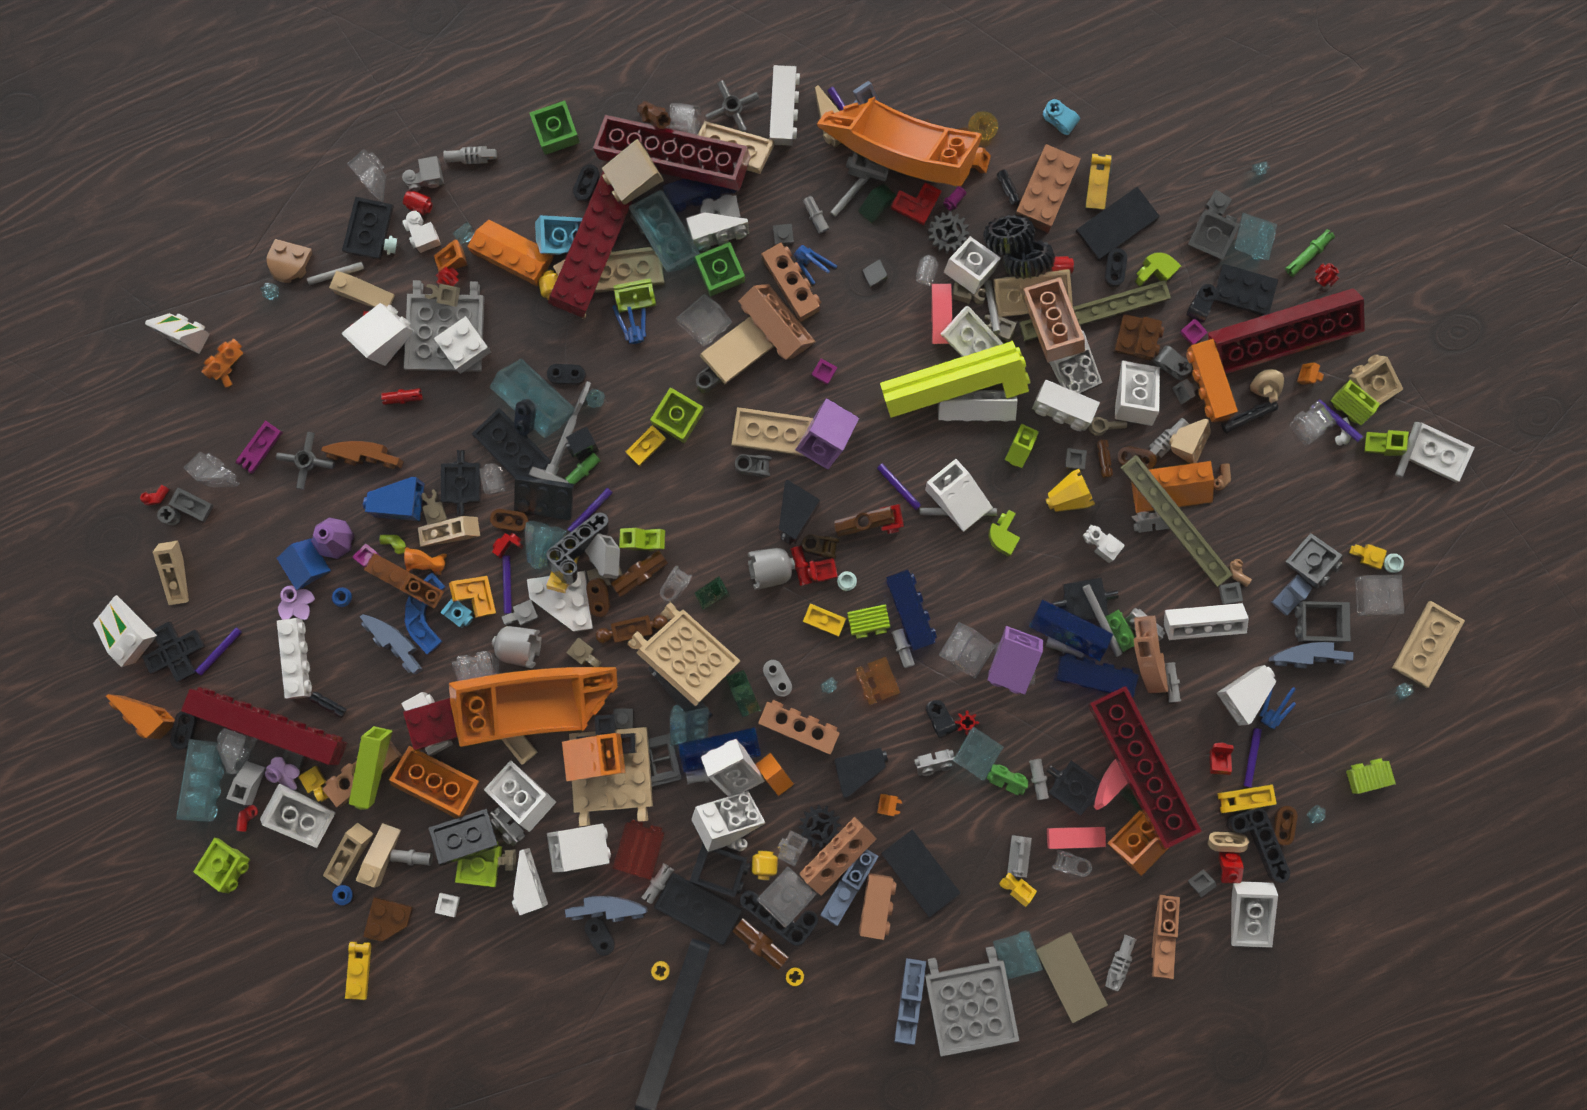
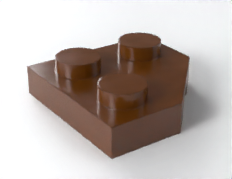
M374 897L363 937L385 941L408 927L413 906Z

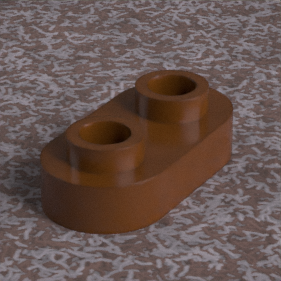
M1126 446L1118 452V460L1122 465L1130 460L1127 455L1128 452L1131 453L1132 458L1135 455L1138 456L1148 470L1152 469L1157 462L1156 455L1149 450ZM1146 457L1150 459L1149 463L1146 462Z
M496 509L490 515L491 524L498 529L523 532L529 526V519L522 512ZM503 516V522L499 523L498 517ZM522 519V525L518 526L516 524L517 520Z
M593 578L586 586L589 607L593 615L602 617L610 610L607 585L603 579ZM594 586L598 587V592L593 590ZM596 605H600L602 610H598Z
M1282 806L1276 812L1273 830L1279 845H1289L1294 840L1298 815L1297 811L1291 806ZM1284 812L1288 813L1287 819L1283 818ZM1282 831L1285 833L1283 839L1279 836Z

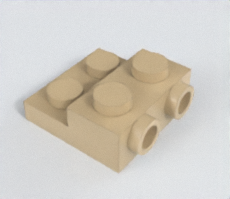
M1374 355L1370 357L1366 365H1359L1353 368V373L1348 376L1352 382L1361 387L1364 392H1367L1379 404H1382L1403 390L1386 356Z

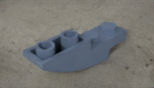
M364 614L360 616L363 620L362 626L367 632L371 631L375 636L373 637L374 642L379 647L382 646L387 649L392 646L391 651L397 658L401 657L404 661L402 665L408 673L418 674L423 670L412 656V653L418 649L404 634L379 619Z
M1330 642L1309 643L1280 651L1269 657V662H1275V666H1287V663L1294 664L1295 668H1306L1307 665L1313 664V659L1314 662L1325 663L1327 660H1334V664H1346V661L1353 660V652L1334 651V643Z
M866 849L845 871L820 914L822 918L838 926L879 856Z
M592 896L584 898V906L565 909L566 918L571 917L572 920L583 919V915L591 914V917L603 916V912L606 911L607 919H612V922L623 921L625 916H631L632 919L644 917L643 914L648 912V909L637 902L624 898Z

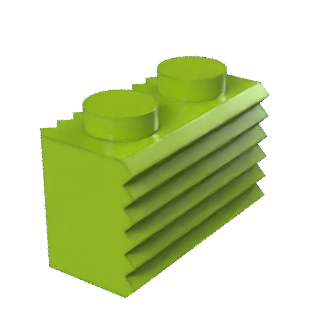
M1349 380L1335 393L1331 400L1337 410H1342L1352 422L1358 423L1360 426L1376 412L1380 405L1379 402L1374 400L1367 392H1364L1352 380Z
M886 604L847 612L851 635L856 636L857 639L868 637L867 633L875 632L876 635L887 633L886 629H890Z
M1378 758L1371 760L1370 765L1364 766L1363 763L1351 765L1352 769L1347 770L1346 773L1352 793L1360 794L1396 784L1390 762Z

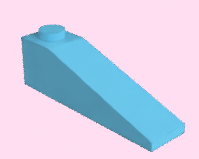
M540 215L535 222L536 242L540 253L560 255L569 252L583 218Z

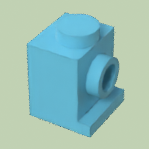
M452 598L440 612L461 628L467 627L472 622V615L474 614L473 611L460 601L453 602ZM457 610L461 611V615L459 617L455 616V612Z

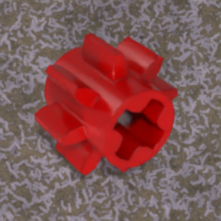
M1322 263L1315 271L1317 274L1315 276L1316 281L1324 287L1328 284L1332 287L1339 279L1336 276L1339 270L1331 263H1328L1326 266Z
M445 266L435 275L438 278L436 283L438 285L454 286L459 281L456 277L459 273L453 267L448 269Z
M966 710L965 716L958 713L960 719L955 721V724H959L960 727L957 731L959 732L963 729L965 730V735H968V730L970 729L976 732L974 725L979 724L978 721L974 720L976 714L970 716L968 710ZM966 717H968V721L972 722L971 725H968V728H966L965 724H962Z

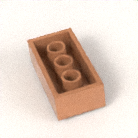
M1046 144L1016 211V215L1029 218V221H1032L1035 228L1049 233L1081 158Z
M1061 277L1024 288V301L1047 363L1085 352V338Z

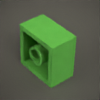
M565 101L530 112L544 155L580 143Z
M730 242L695 256L696 265L710 297L745 283V275Z

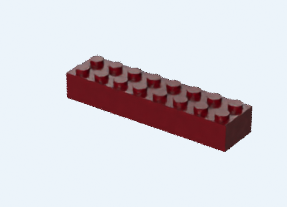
M605 115L593 147L598 159L610 162L638 139L659 173L738 191L751 158L748 147L745 145L667 128L660 129L654 125Z
M604 171L601 174L548 300L549 304L581 318H584L632 204V201L624 205L621 200H616L612 193L614 191L611 184L607 185L602 176L605 174Z
M1352 288L1209 332L1208 340L1214 339L1225 374L1364 332V298Z
M1122 687L1090 703L1088 707L1162 850L1202 832L1127 687Z
M198 687L197 689H189L181 709L182 712L328 765L340 764L347 746V742L342 741L343 737L328 733L325 735V731L316 727L306 728L307 724L296 720L288 721V717L280 714L271 713L270 715V711L260 707L251 708L252 704L234 700L231 696L218 694L209 688Z

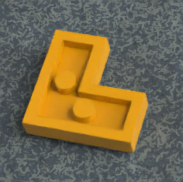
M488 576L451 581L449 583L453 602L471 599L475 618L496 613Z

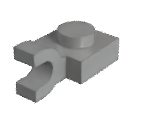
M531 600L514 606V613L502 616L505 625L515 621H519V624L523 625L538 619Z

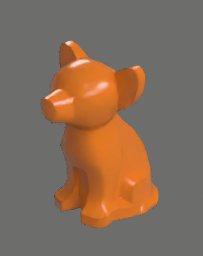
M406 547L404 553L406 571L410 572L412 569H431L435 575H441V571L445 567L444 558L447 557V554H440L431 558L420 550Z

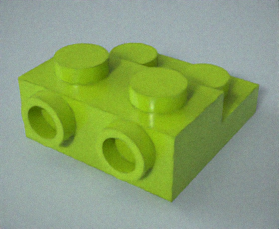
M214 837L193 872L219 892L229 894L237 888V880L240 875L248 870L250 859L239 850L231 848L219 838Z
M502 846L458 860L455 882L496 887L498 867L500 866L498 865V857H501Z

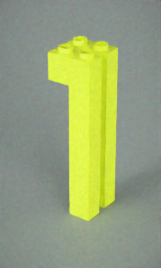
M1013 341L882 382L880 385L890 417L892 418L999 383L1003 384L1006 398L1029 392L1027 384H1030V379L1025 370L1026 363L1020 348H1016Z

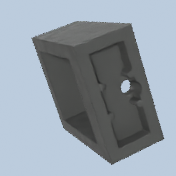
M1302 601L1295 607V617L1298 618L1295 636L1298 637V642L1345 643L1351 641L1350 602ZM1306 608L1336 609L1337 637L1306 636Z

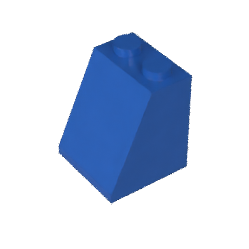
M410 477L367 492V497L363 501V508L365 512L377 518L420 521L423 501L422 493H424L425 483L417 477Z

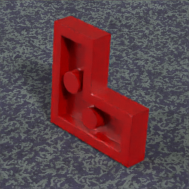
M924 183L917 198L899 190L891 205V209L925 225L942 191L927 183Z

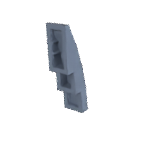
M906 958L894 1043L915 1045L926 961Z

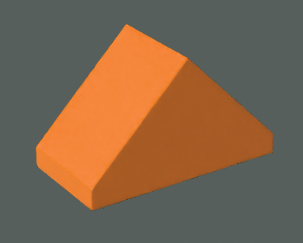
M453 240L434 255L438 271L445 266L448 269L451 267L457 269L468 265L463 248L458 240Z
M771 753L755 764L778 796L794 785Z

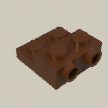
M1123 314L1114 352L1151 361L1154 355H1158L1160 345L1157 344L1158 337L1162 338L1164 333V327L1161 326L1162 321Z

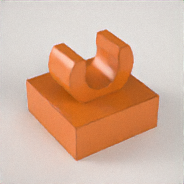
M978 147L971 168H975L979 173H986L991 155L984 148Z
M1315 362L1303 364L1297 382L1302 385L1316 383V380L1322 382L1324 374L1318 372L1320 365Z
M880 794L877 813L889 816L900 814V811L895 809L896 804H902V801L896 796Z

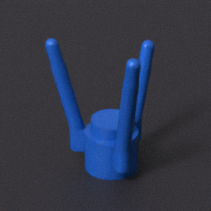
M804 245L800 246L794 253V257L797 259L796 262L812 285L815 284V281L803 265L804 263L807 265L812 261L826 273H829L830 270L815 259L817 258L827 265L837 268V265L815 253L812 249L806 248Z
M613 305L612 308L624 332L625 340H629V344L644 342L643 337H646V308H642L641 329L639 326H635L631 307L627 308L631 324L627 331L616 306Z
M1293 687L1276 711L1272 709L1267 711L1272 694L1271 690L1259 715L1263 717L1260 722L1272 729L1279 726L1281 721L1296 705L1293 702L1280 715L1296 689Z

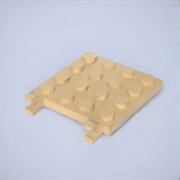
M670 602L660 615L671 620L648 641L637 631L628 642V645L633 649H639L637 654L691 703L697 706L738 665L740 660L684 610L679 612Z
M647 727L616 730L620 734L636 733L637 753L623 754L624 774L572 781L574 813L580 812L579 826L590 825L589 811L638 808V821H648L647 807L653 806ZM572 733L569 734V740H575L576 737L579 736H595L596 733Z

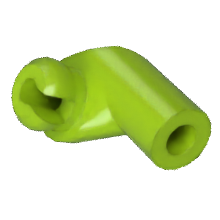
M380 535V544H391L396 554H403L405 552V542L398 535Z

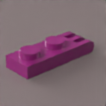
M265 420L235 463L238 465L242 464V468L245 470L249 467L248 472L253 474L283 432Z

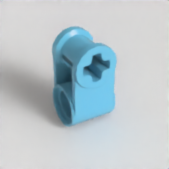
M1057 99L1050 100L1043 111L1044 119L1065 135H1069L1080 121V117L1075 111L1069 109Z

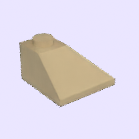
M1203 419L1178 429L1177 434H1173L1169 444L1171 445L1172 452L1190 464L1197 463L1211 434L1209 420Z

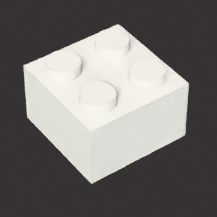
M970 236L950 257L944 273L975 294L995 272L1001 258Z
M466 316L434 338L460 374L491 353Z

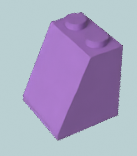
M826 398L795 450L824 468L829 469L844 450L859 418Z
M1006 626L987 680L994 686L1009 688L1015 694H1025L1043 653V640Z

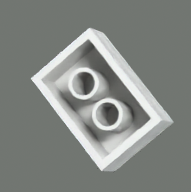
M1045 380L1032 409L1036 410L1035 413L1041 416L1048 415L1053 417V420L1057 423L1063 424L1065 422L1076 431H1085L1091 424L1100 402Z

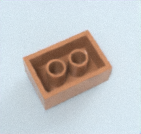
M868 874L859 927L860 936L884 940L885 935H889L890 923L887 921V917L892 915L893 903L890 902L891 895H895L896 883L893 882L892 877Z

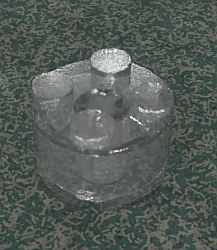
M671 103L669 110L671 122L666 128L698 135L701 121H698V115H701L700 107L683 103Z
M1317 401L1310 406L1309 411L1306 413L1302 411L1294 417L1295 420L1289 425L1303 445L1306 446V444H1310L1324 435L1327 430L1326 428L1329 427L1331 429L1337 422L1325 406Z

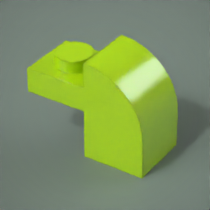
M1151 254L1142 263L1144 266L1137 272L1138 278L1135 282L1141 287L1153 274L1160 281L1165 280L1167 282L1179 270L1181 265L1168 254Z
M1388 430L1387 433L1367 432L1364 452L1384 454V456L1403 455L1407 451L1409 432Z
M1010 510L1006 514H1001L997 522L1000 526L992 523L988 534L991 545L1008 557L1012 554L1020 537L1007 531L1016 514Z
M620 529L619 548L635 551L664 549L665 530Z

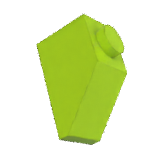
M1021 423L1005 460L1014 466L1022 468L1032 450L1039 431Z

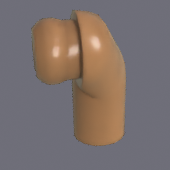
M1230 464L1220 465L1221 475L1214 480V488L1216 490L1224 489L1231 482Z
M1235 559L1229 566L1230 572L1233 574L1231 577L1247 587L1252 579L1243 574V562L1240 559Z

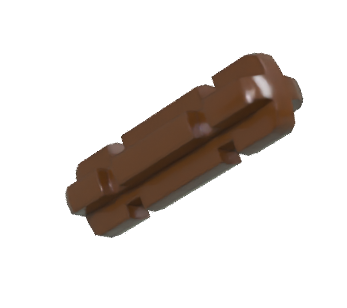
M1100 440L1097 442V447L1100 450L1098 454L1100 467H1102L1101 474L1103 478H1107L1113 475L1112 468H1110V451L1107 449L1109 445L1107 440Z

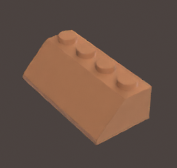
M769 284L753 286L739 300L742 310L752 317L754 325L765 333L767 341L777 348V353L786 360L792 359L815 343V340Z

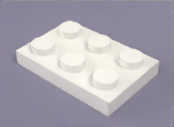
M965 306L941 333L943 338L961 357L1003 344L969 306Z
M1422 423L1409 461L1457 483L1460 481L1475 447Z

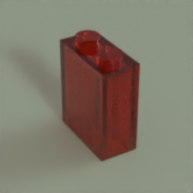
M632 819L631 822H626L613 869L651 880L666 832L661 831L662 827L651 825L650 828L642 826L643 822Z

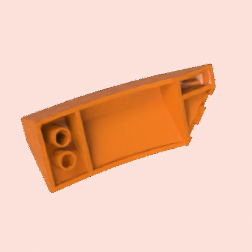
M875 97L869 98L867 103L861 105L856 102L844 106L843 110L834 113L833 110L825 112L817 123V127L854 152L873 162L912 177L960 187L969 175L982 138L981 133L947 128L913 118L877 101Z
M615 667L550 668L502 673L449 683L450 703L459 746L463 747L497 739L538 733L584 731L587 727V722L593 715L598 713L605 704V699L618 687L617 669Z

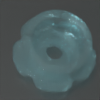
M1267 161L1252 165V173L1255 172L1256 176L1265 174L1267 169H1270V166L1268 167Z
M264 283V286L260 288V291L263 292L262 296L267 299L273 300L279 295V288L274 284Z
M593 389L586 395V401H588L590 407H600L604 404L605 395L602 391Z
M830 677L820 685L822 688L821 692L831 693L837 688L836 684L838 681Z
M1407 683L1396 687L1397 692L1395 695H1398L1400 700L1414 693L1413 685H1408Z
M1319 805L1314 806L1307 813L1310 822L1320 823L1326 817V810Z

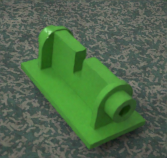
M1116 610L1105 618L1117 643L1124 652L1134 646L1133 639L1136 637L1122 616L1123 613Z
M992 764L991 772L988 773L986 778L990 780L989 783L1002 788L1006 782L1008 784L1005 790L1016 795L1024 794L1025 789L1028 788V779L1020 773L1014 774L1002 765Z

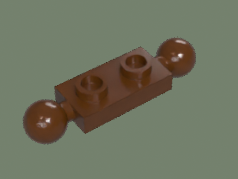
M647 615L611 623L612 630L600 628L596 632V639L600 643H607L611 638H614V643L631 640L637 631L643 637L653 635V628L661 630L668 623V620L665 616L658 615L653 621H650V617Z

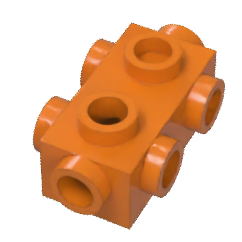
M235 339L228 343L223 342L217 349L219 352L214 357L211 355L205 360V366L201 372L209 379L212 377L216 380L221 378L225 387L232 385L228 376L232 371L230 366L243 354L240 350L242 346Z

